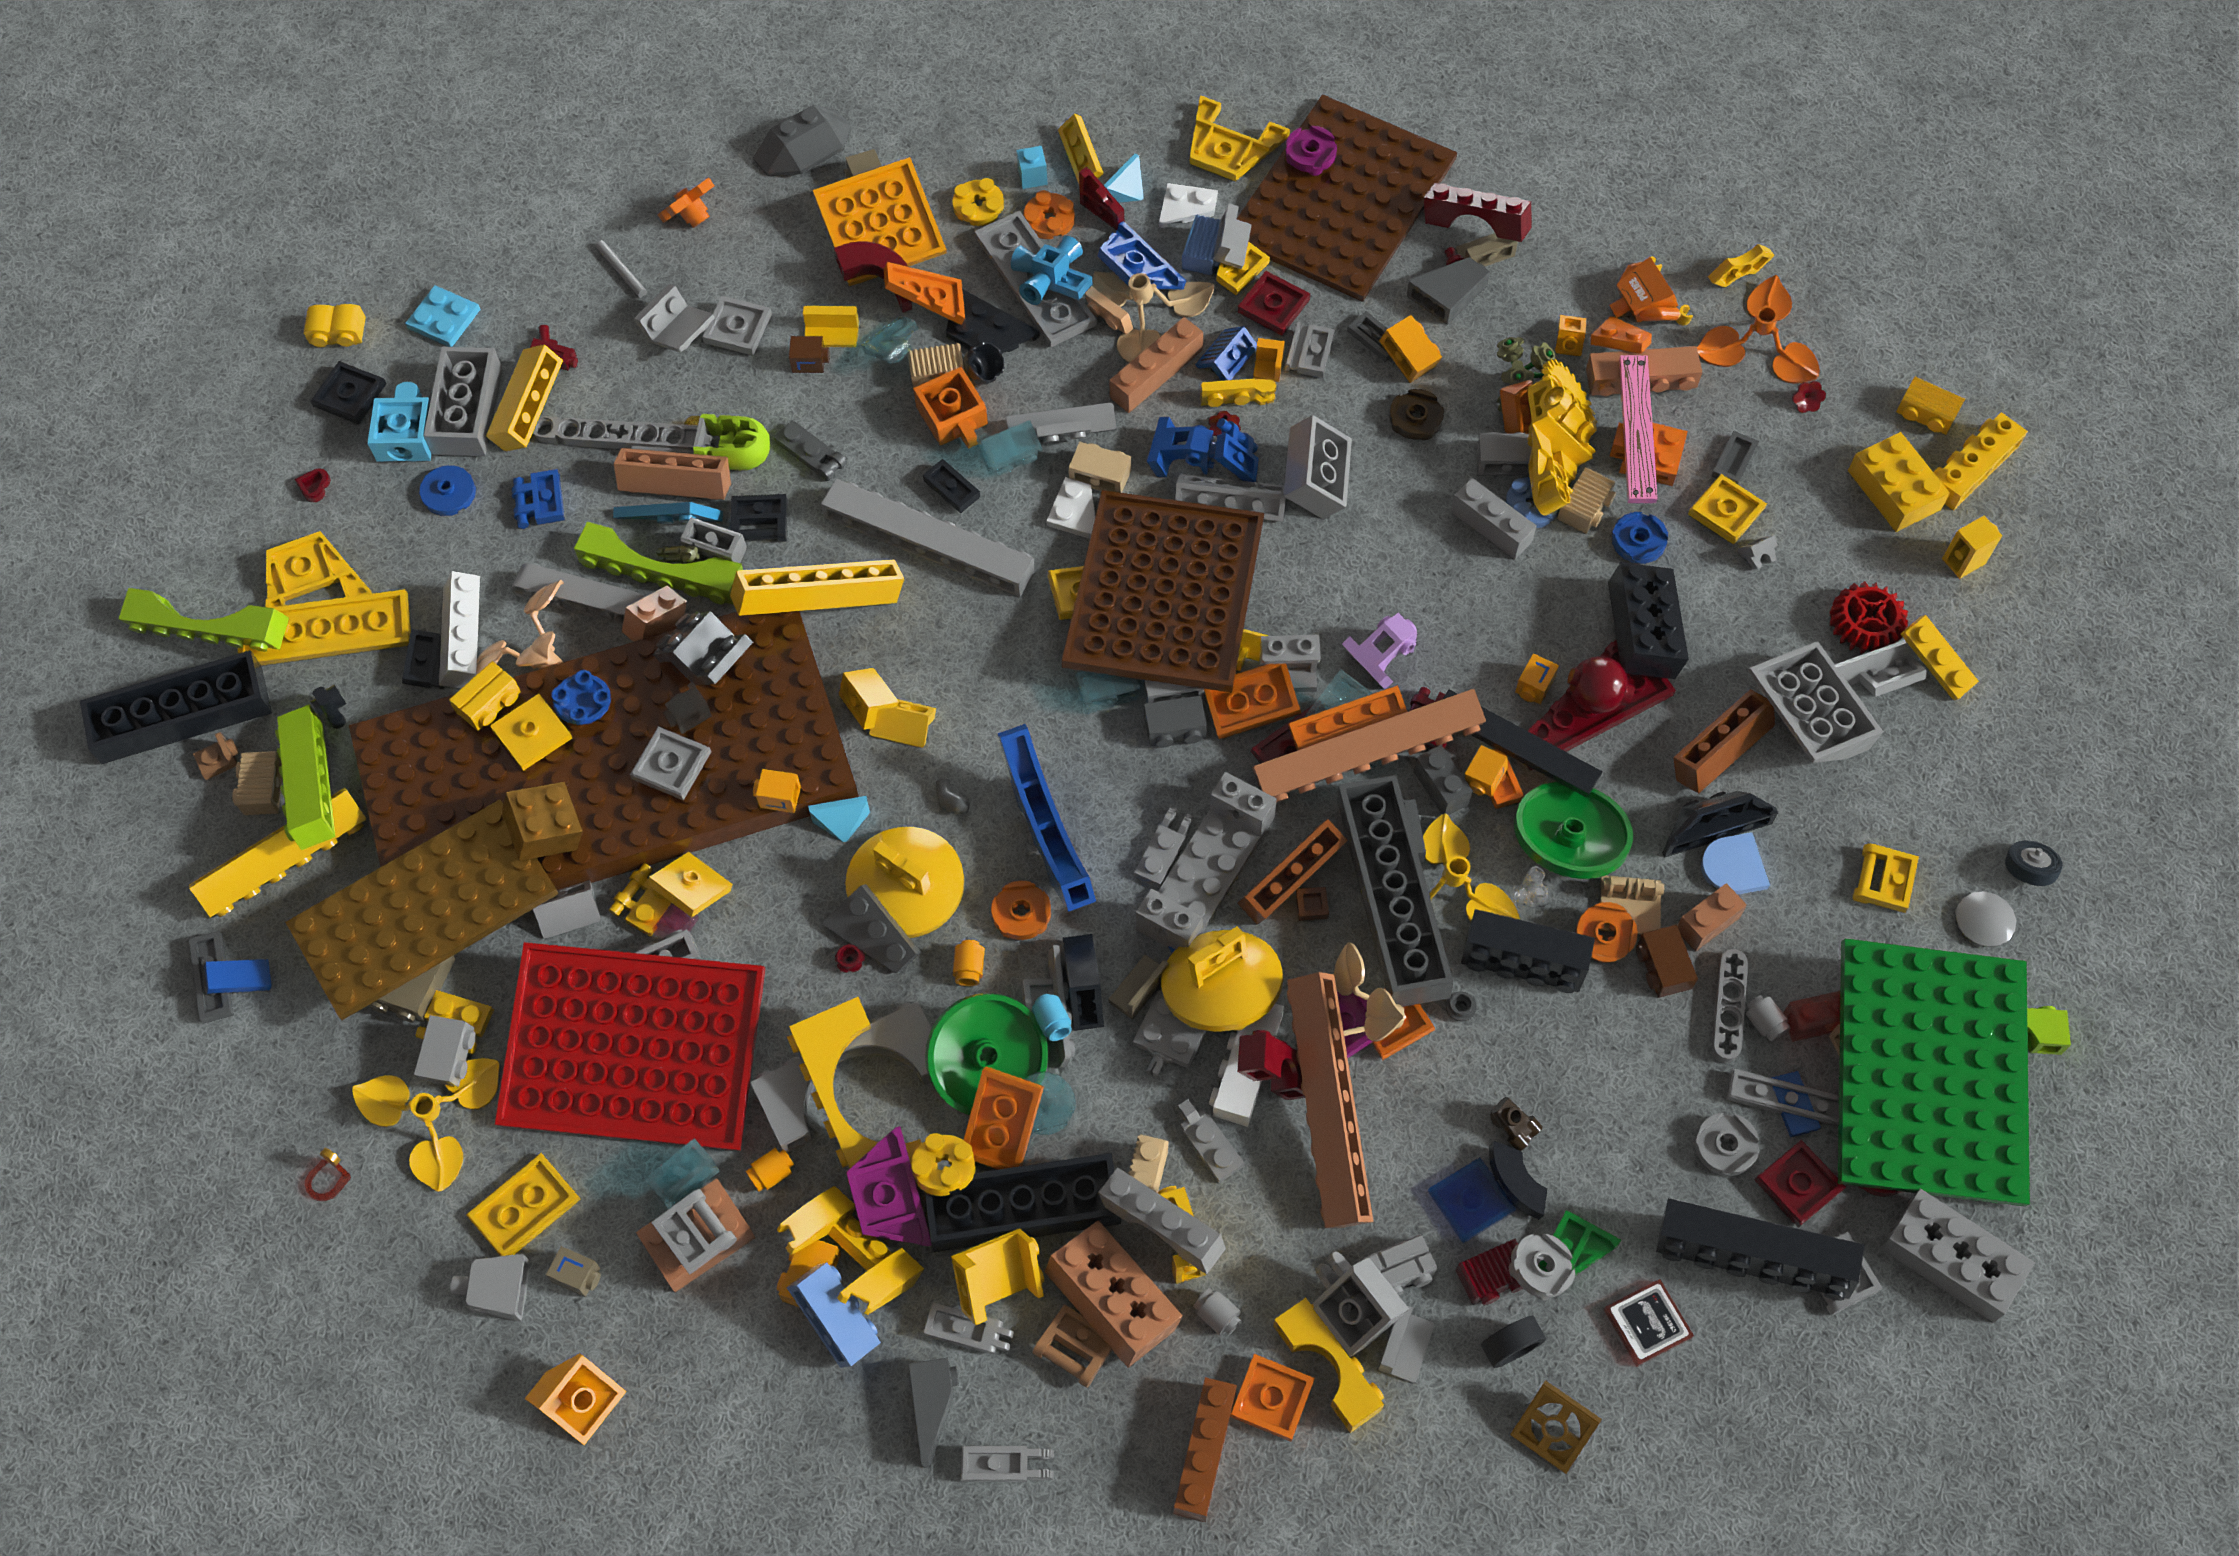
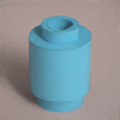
M1050 994L1038 997L1031 1011L1035 1015L1044 1036L1049 1037L1051 1041H1059L1067 1037L1072 1031L1070 1026L1071 1019L1060 998L1057 995Z

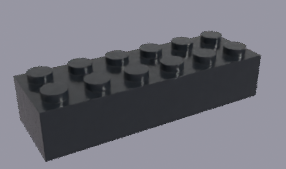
M251 650L80 700L88 749L101 764L272 714L262 666Z
M1112 1153L979 1172L974 1174L972 1181L967 1187L962 1190L958 1188L954 1191H949L950 1195L935 1196L925 1192L933 1251L940 1252L978 1246L1019 1228L1029 1237H1039L1086 1230L1098 1220L1104 1227L1121 1224V1218L1105 1208L1098 1193L1114 1173Z
M1668 1198L1662 1218L1656 1252L1661 1253L1663 1258L1670 1261L1678 1262L1681 1259L1693 1261L1694 1265L1703 1269L1718 1267L1726 1269V1272L1733 1276L1745 1277L1747 1274L1759 1277V1281L1766 1284L1777 1285L1780 1282L1792 1285L1791 1288L1799 1292L1810 1293L1813 1290L1824 1293V1296L1829 1299L1842 1301L1844 1298L1850 1299L1859 1283L1865 1244Z

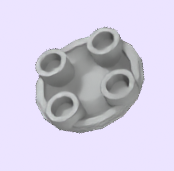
M1985 891L1973 892L1964 897L1955 909L1958 928L1968 938L1970 944L1975 947L2000 946L2009 941L2015 932L2016 918L2014 911L2006 900L1996 894Z

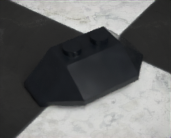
M1734 791L1727 794L1726 792H1719L1702 802H1699V800L1690 801L1683 806L1662 854L1664 858L1710 844L1723 837L1739 835L1771 825L1778 814L1777 808L1751 793Z

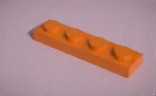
M1397 685L1288 724L1298 751L1408 711Z

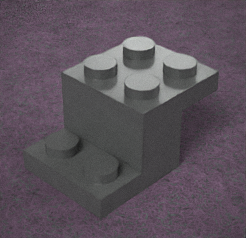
M711 611L695 612L693 614L686 613L676 622L675 626L677 628L671 635L666 634L659 640L656 645L658 649L652 655L660 663L671 662L694 686L716 684L753 641L746 634L733 635Z

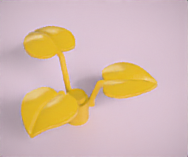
M1446 813L1434 820L1423 835L1426 849L1425 860L1431 864L1443 863L1444 870L1442 878L1429 893L1430 899L1445 884L1450 887H1459L1464 884L1466 894L1471 899L1466 905V915L1470 922L1475 909L1520 919L1516 906L1499 887L1490 883H1481L1476 887L1474 894L1472 893L1470 886L1471 878L1467 877L1470 871V863L1466 858L1470 852V844L1466 835L1453 823Z
M478 1058L466 1061L468 1064L467 1073L464 1079H461L459 1087L446 1085L447 1089L454 1093L451 1096L441 1097L438 1095L434 1098L428 1093H420L408 1105H405L410 1097L406 1083L399 1077L384 1075L353 1086V1097L363 1116L377 1126L388 1127L397 1124L401 1118L402 1110H411L418 1120L425 1122L432 1141H422L414 1147L409 1159L410 1168L418 1180L436 1192H441L449 1187L458 1176L463 1163V1150L454 1137L446 1136L438 1140L432 1121L440 1113L439 1104L441 1102H451L457 1098L460 1104L467 1109H480L489 1104L498 1089L500 1064L497 1060Z

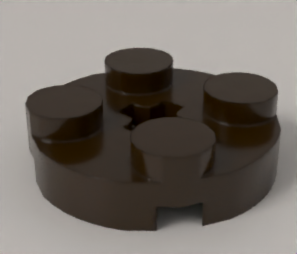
M1411 389L1402 396L1399 394L1394 398L1390 407L1389 419L1392 424V430L1408 439L1429 440L1442 426L1444 418L1443 405L1441 407L1437 401L1438 398L1433 393L1423 389ZM1415 411H1420V416L1422 417L1415 418L1410 413L1414 414Z

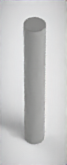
M603 240L599 241L596 244V248L639 298L646 295L647 290Z

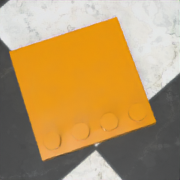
M910 157L813 190V195L834 248L850 242H874L895 251L908 266L947 254V249ZM862 275L848 280L847 283L849 286L877 278L878 276Z

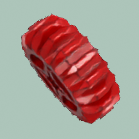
M1865 581L1860 586L1853 583L1849 589L1844 588L1835 597L1832 603L1833 606L1829 611V616L1831 617L1829 626L1835 627L1833 635H1842L1840 644L1848 641L1850 643V650L1857 646L1859 647L1860 654L1865 653L1866 649H1869L1871 652L1899 642L1903 638L1901 633L1908 626V620L1906 619L1908 610L1903 609L1904 601H1896L1897 593H1888V586L1880 589L1877 586V582L1872 584L1871 587ZM1848 610L1852 613L1851 617L1855 620V623L1851 620Z

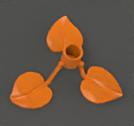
M1777 275L1759 284L1748 297L1747 310L1751 316L1755 317L1754 324L1750 325L1743 338L1739 339L1738 332L1731 327L1718 326L1708 331L1697 347L1699 356L1707 363L1730 367L1738 364L1745 357V349L1741 344L1745 343L1754 331L1760 335L1773 334L1776 349L1780 355L1774 358L1772 368L1774 374L1779 379L1787 383L1796 384L1813 381L1819 377L1818 361L1806 345L1791 342L1786 346L1785 350L1781 347L1778 335L1779 329L1776 327V323L1789 315L1792 309V299Z

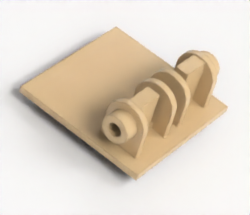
M1611 875L1601 877V902H1612L1623 906L1632 919H1634L1638 934L1640 935L1645 932L1661 929V895L1664 894V884L1660 880ZM1604 924L1603 929H1600V931L1614 932L1609 929L1610 925Z

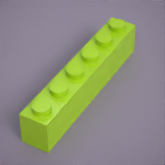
M310 704L278 716V729L275 730L276 737L280 743L277 753L282 764L279 767V773L283 779V785L280 786V789L285 799L282 809L287 819L284 830L290 841L295 840L301 850L336 837L323 723Z

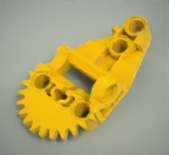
M1550 359L1543 364L1544 369H1542L1544 374L1542 379L1528 387V399L1532 418L1527 438L1528 445L1532 447L1528 470L1533 501L1543 516H1547L1570 503V494H1572L1573 490L1569 487V484L1576 478L1578 466L1593 459V454L1596 452L1588 444L1590 437L1597 431V420L1593 416L1595 412L1590 408L1592 404L1586 399L1587 393L1581 390V383L1576 382L1575 375L1573 373L1570 374L1568 367H1564L1562 362H1558L1556 359Z

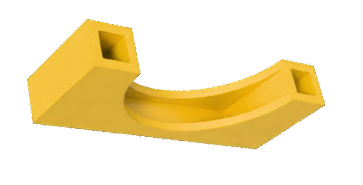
M859 997L789 1026L792 1034L787 1036L793 1053L800 1052L804 1063L799 1064L805 1081L812 1080L816 1089L811 1095L817 1110L824 1108L828 1120L824 1121L823 1124L829 1138L836 1137L840 1145V1149L835 1150L841 1166L842 1168L849 1166V1169L878 1143L864 1137L845 1121L837 1107L833 1091L834 1074L841 1055L854 1039L871 1029L870 1022ZM920 1139L905 1143L910 1164L915 1150L922 1143Z

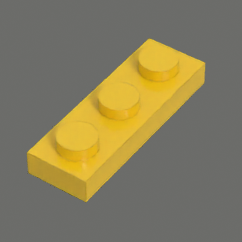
M1074 113L1058 129V132L1079 184V172L1084 167H1088L1098 179L1104 173L1082 117Z
M1926 615L1920 616L1901 633V636L1953 700L1961 698L1979 682Z

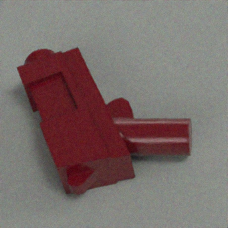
M540 325L538 327L539 339L533 338L530 348L545 344L563 360L561 369L569 371L570 367L576 368L578 358H576L575 349L558 345L556 340L550 339L549 326Z

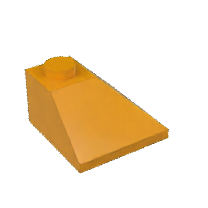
M579 1353L546 1371L525 1397V1400L585 1445L626 1391Z

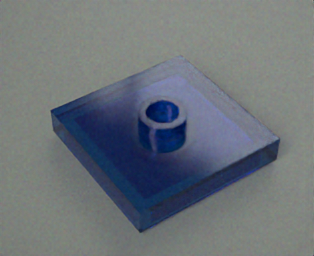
M1481 1157L1428 1189V1193L1463 1244L1516 1211L1515 1206L1507 1198L1508 1196L1495 1180Z

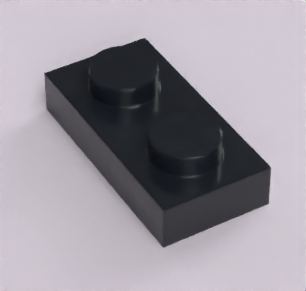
M944 459L940 460L923 474L924 482L959 513H962L980 498V491Z

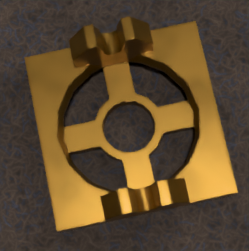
M1545 1380L1510 1435L1567 1474L1602 1419ZM1548 1403L1563 1405L1558 1415L1550 1416L1545 1415L1537 1408ZM1572 1412L1580 1423V1437H1577L1568 1429L1566 1420ZM1532 1419L1541 1425L1544 1435L1541 1441L1535 1437L1532 1430ZM1550 1420L1560 1422L1564 1428L1563 1435L1559 1437L1550 1435L1547 1432L1546 1423ZM1562 1440L1572 1446L1566 1450H1553L1549 1448L1552 1442H1560Z

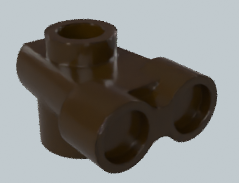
M1508 1097L1503 1098L1491 1110L1490 1117L1492 1123L1496 1127L1504 1129L1509 1136L1507 1141L1514 1149L1520 1151L1525 1149L1530 1140L1543 1128L1533 1115H1526Z

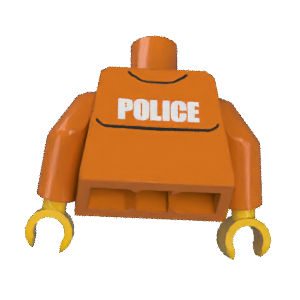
M1651 256L1642 262L1632 263L1626 267L1616 285L1622 298L1609 305L1616 318L1630 311L1637 322L1676 321L1682 326L1690 323L1693 315H1686L1690 310L1689 306L1682 305L1680 309L1676 308L1678 303L1675 294L1660 272L1662 264L1655 265V257Z

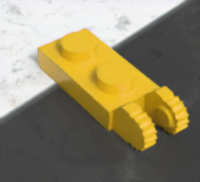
M1271 379L1202 382L1200 392L1201 406L1219 407L1222 404L1228 403L1245 405L1250 401H1255L1259 405L1269 404L1275 400L1274 393L1277 384Z

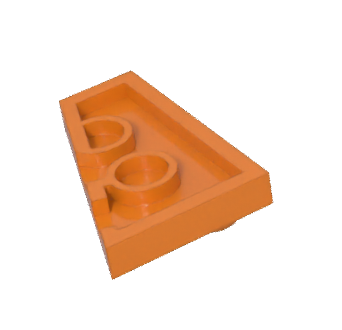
M890 262L886 263L884 267L885 289L962 325L965 319L961 279Z

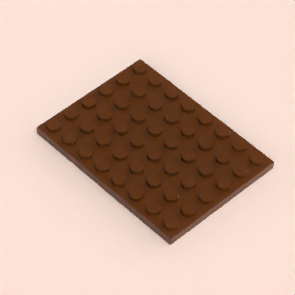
M1322 94L1299 128L1302 127V131L1310 129V126H1319L1331 132L1337 145L1334 163L1329 168L1323 170L1320 175L1313 176L1288 164L1285 148L1243 208L1237 220L1251 224L1248 242L1268 255L1271 261L1363 302L1423 211L1424 196L1434 183H1441L1456 160L1458 152ZM1312 147L1311 149L1305 148L1307 149V151L1310 152L1316 151L1315 147Z
M1102 490L1064 648L1062 668L1232 693L1264 522V513Z

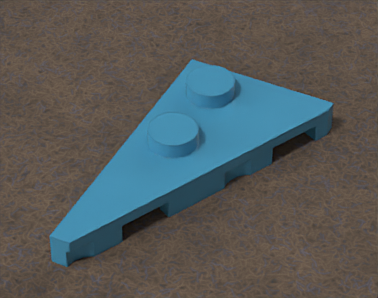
M692 502L614 507L613 518L657 520V523L673 524L674 520L688 523L691 517L701 521L723 522L722 510Z

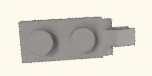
M1189 1099L1178 1105V1112L1185 1120L1180 1124L1184 1136L1218 1183L1244 1167L1245 1163L1204 1109L1197 1112Z

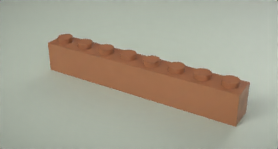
M1471 689L1255 765L1252 770L1259 789L1277 798V803L1288 799L1287 793L1298 790L1299 794H1303L1316 789L1315 783L1326 780L1328 785L1344 779L1343 773L1353 770L1354 775L1368 771L1371 769L1370 764L1381 761V764L1385 765L1398 760L1397 754L1408 751L1410 756L1426 750L1425 744L1434 741L1437 746L1452 741V735L1463 732L1464 736L1476 733L1481 730L1479 725L1485 723L1486 719L1475 689Z
M1317 972L1287 980V998L1292 1008V1030L1296 1035L1298 1047L1296 1057L1302 1073L1301 1089L1306 1099V1121L1310 1127L1312 1138L1311 1153L1316 1164L1317 1174L1315 1181L1317 1188L1320 1190L1322 1203L1320 1208L1321 1217L1325 1223V1228H1344L1373 1222V1215L1335 977L1333 974Z

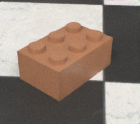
M717 1178L700 1190L706 1196L705 1202L725 1229L733 1232L737 1241L730 1248L718 1253L689 1275L651 1222L636 1232L674 1292H677L755 1239L751 1228ZM691 1209L686 1213L708 1244L716 1239L695 1209Z

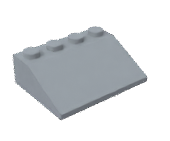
M1818 641L1750 667L1748 670L1812 763L1844 760L1868 751L1883 733V730Z

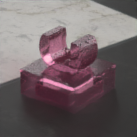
M671 903L656 926L658 930L666 934L677 930H688L690 932L699 917L697 914L690 917Z

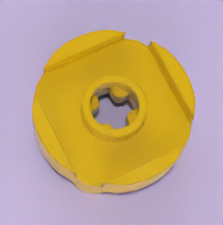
M990 178L968 181L957 185L954 189L955 194L952 200L954 213L959 220L962 221L963 219L966 222H970V225H988L994 222L1004 209L1003 193L999 187L994 185V181ZM975 200H983L981 206H977L973 202Z
M939 1133L927 1136L925 1142L921 1143L915 1150L911 1161L913 1175L919 1187L926 1193L935 1196L950 1195L949 1191H954L958 1188L959 1190L964 1189L972 1181L976 1169L970 1144L959 1137L941 1135ZM946 1160L951 1165L939 1170L937 1163Z

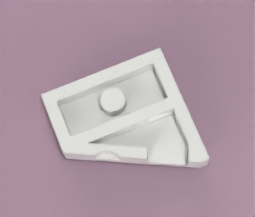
M1168 183L1160 215L1159 228H1165L1167 224L1182 221V223L1191 222L1197 214L1205 218L1214 216L1218 190Z
M1065 477L1047 518V526L1090 539L1095 521L1091 485Z

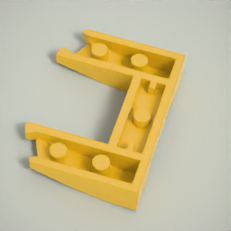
M833 1186L780 1223L777 1231L784 1232L789 1229L794 1241L788 1242L786 1250L790 1255L826 1235H829L867 1270V1272L842 1290L837 1299L846 1304L849 1297L854 1295L863 1302L868 1303L864 1313L869 1315L912 1288L924 1268L903 1248L892 1253L876 1237L862 1234L859 1221L852 1216L855 1204L836 1186Z

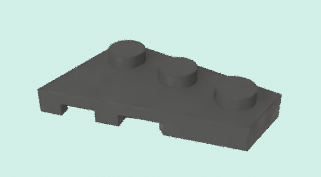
M866 884L861 885L821 923L895 973L901 972L921 954L919 949Z

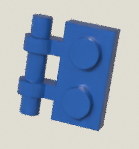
M1224 418L1219 419L1217 427L1221 430L1222 434L1217 435L1214 459L1242 481L1256 482L1259 458L1253 453L1257 451L1258 445L1248 433L1239 431L1238 425L1234 422L1227 421Z
M558 469L530 473L531 483L524 484V479L521 477L513 479L514 486L511 488V493L516 505L513 512L519 528H527L529 526L528 519L532 516H535L537 525L565 520ZM528 496H533V503L526 504Z

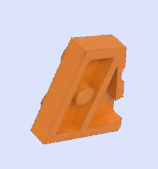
M1610 316L1591 334L1590 345L1641 354L1651 344L1652 334Z

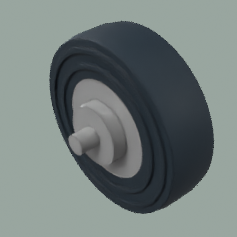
M2028 840L2014 843L2008 850L2005 859L2007 870L2015 878L2034 886L2053 884L2058 879L2063 866L2060 856L2053 849L2042 843Z

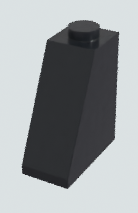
M1093 935L1063 937L1074 1031L1104 1027L1101 987Z

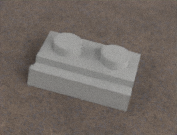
M1297 322L1285 371L1292 369L1300 374L1323 378L1335 329L1310 324L1309 326H1303L1300 322Z

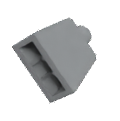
M524 1254L476 1259L471 1264L470 1276H453L451 1294L466 1295V1306L473 1312L522 1322L531 1262Z

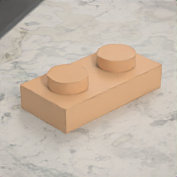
M1092 286L1086 291L1087 306L1094 316L1098 317L1100 315L1113 330L1119 329L1125 335L1133 329L1128 312Z

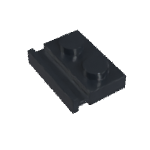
M411 629L402 678L403 684L431 688L432 686L444 689V686L439 685L441 636L439 633Z

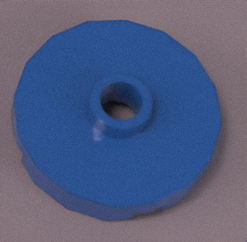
M454 465L442 466L433 469L424 477L420 484L419 494L423 504L430 512L440 516H452L458 514L459 510L466 509L471 505L475 498L476 486L471 475L464 468Z
M1642 512L1625 514L1617 520L1612 531V545L1615 551L1623 559L1632 563L1646 564L1653 562L1663 554L1667 546L1668 531L1664 523L1651 514L1649 516L1642 514ZM1635 538H1641L1643 541H1637Z

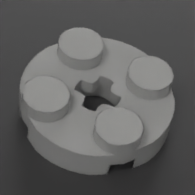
M1717 1113L1707 1118L1697 1131L1694 1141L1697 1156L1706 1168L1722 1177L1742 1174L1758 1158V1133L1753 1125L1742 1116ZM1719 1139L1733 1140L1732 1149L1734 1151L1724 1150Z
M1534 1234L1523 1238L1513 1249L1509 1272L1524 1290L1536 1296L1539 1300L1546 1301L1552 1297L1559 1296L1572 1284L1575 1278V1268L1572 1270L1570 1260L1573 1257L1567 1246L1558 1238L1549 1234H1543L1542 1236H1533ZM1544 1260L1547 1263L1546 1269L1549 1272L1542 1271L1537 1262Z

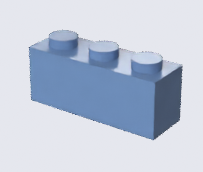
M826 1262L815 1265L790 1284L787 1289L839 1367H850L881 1342L876 1336L878 1332L875 1325L869 1319L864 1318L858 1309L860 1304L854 1295L849 1297L846 1304L837 1299L839 1293L845 1289L840 1282L842 1277L834 1266Z

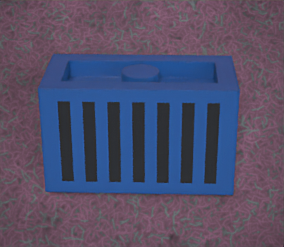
M1244 326L1224 329L1195 366L1197 368L1211 367L1221 381L1231 380L1257 349V343Z

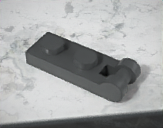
M791 420L774 436V440L778 445L826 481H829L834 476V472L838 468L842 469L847 464L846 458L840 452L832 450L794 420ZM826 459L829 460L827 464H822Z

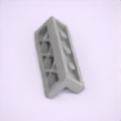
M1179 474L1175 500L1262 512L1264 513V519L1283 521L1286 497L1283 496V485Z

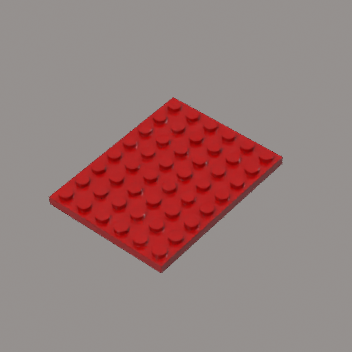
M524 942L495 1125L741 1151L766 967Z

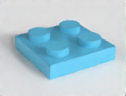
M434 285L405 324L408 329L452 347L481 309L479 304Z

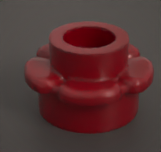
M851 944L842 946L835 955V961L838 963L837 967L844 973L848 971L852 973L857 972L861 969L862 962L865 960L863 951ZM849 957L853 958L851 962L847 961Z

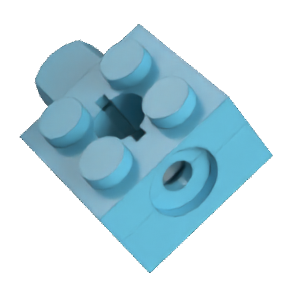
M412 382L398 384L395 389L394 398H374L367 444L377 462L431 461L432 453L424 438L430 400L428 397H422L418 386Z

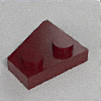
M1084 167L1079 172L1080 204L1115 230H1118L1119 224L1123 221L1125 222L1124 208L1088 167Z

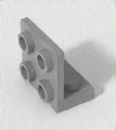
M668 284L634 318L649 343L676 352H682L687 349L691 342L701 332L705 331L715 319L710 312L688 306L676 286Z

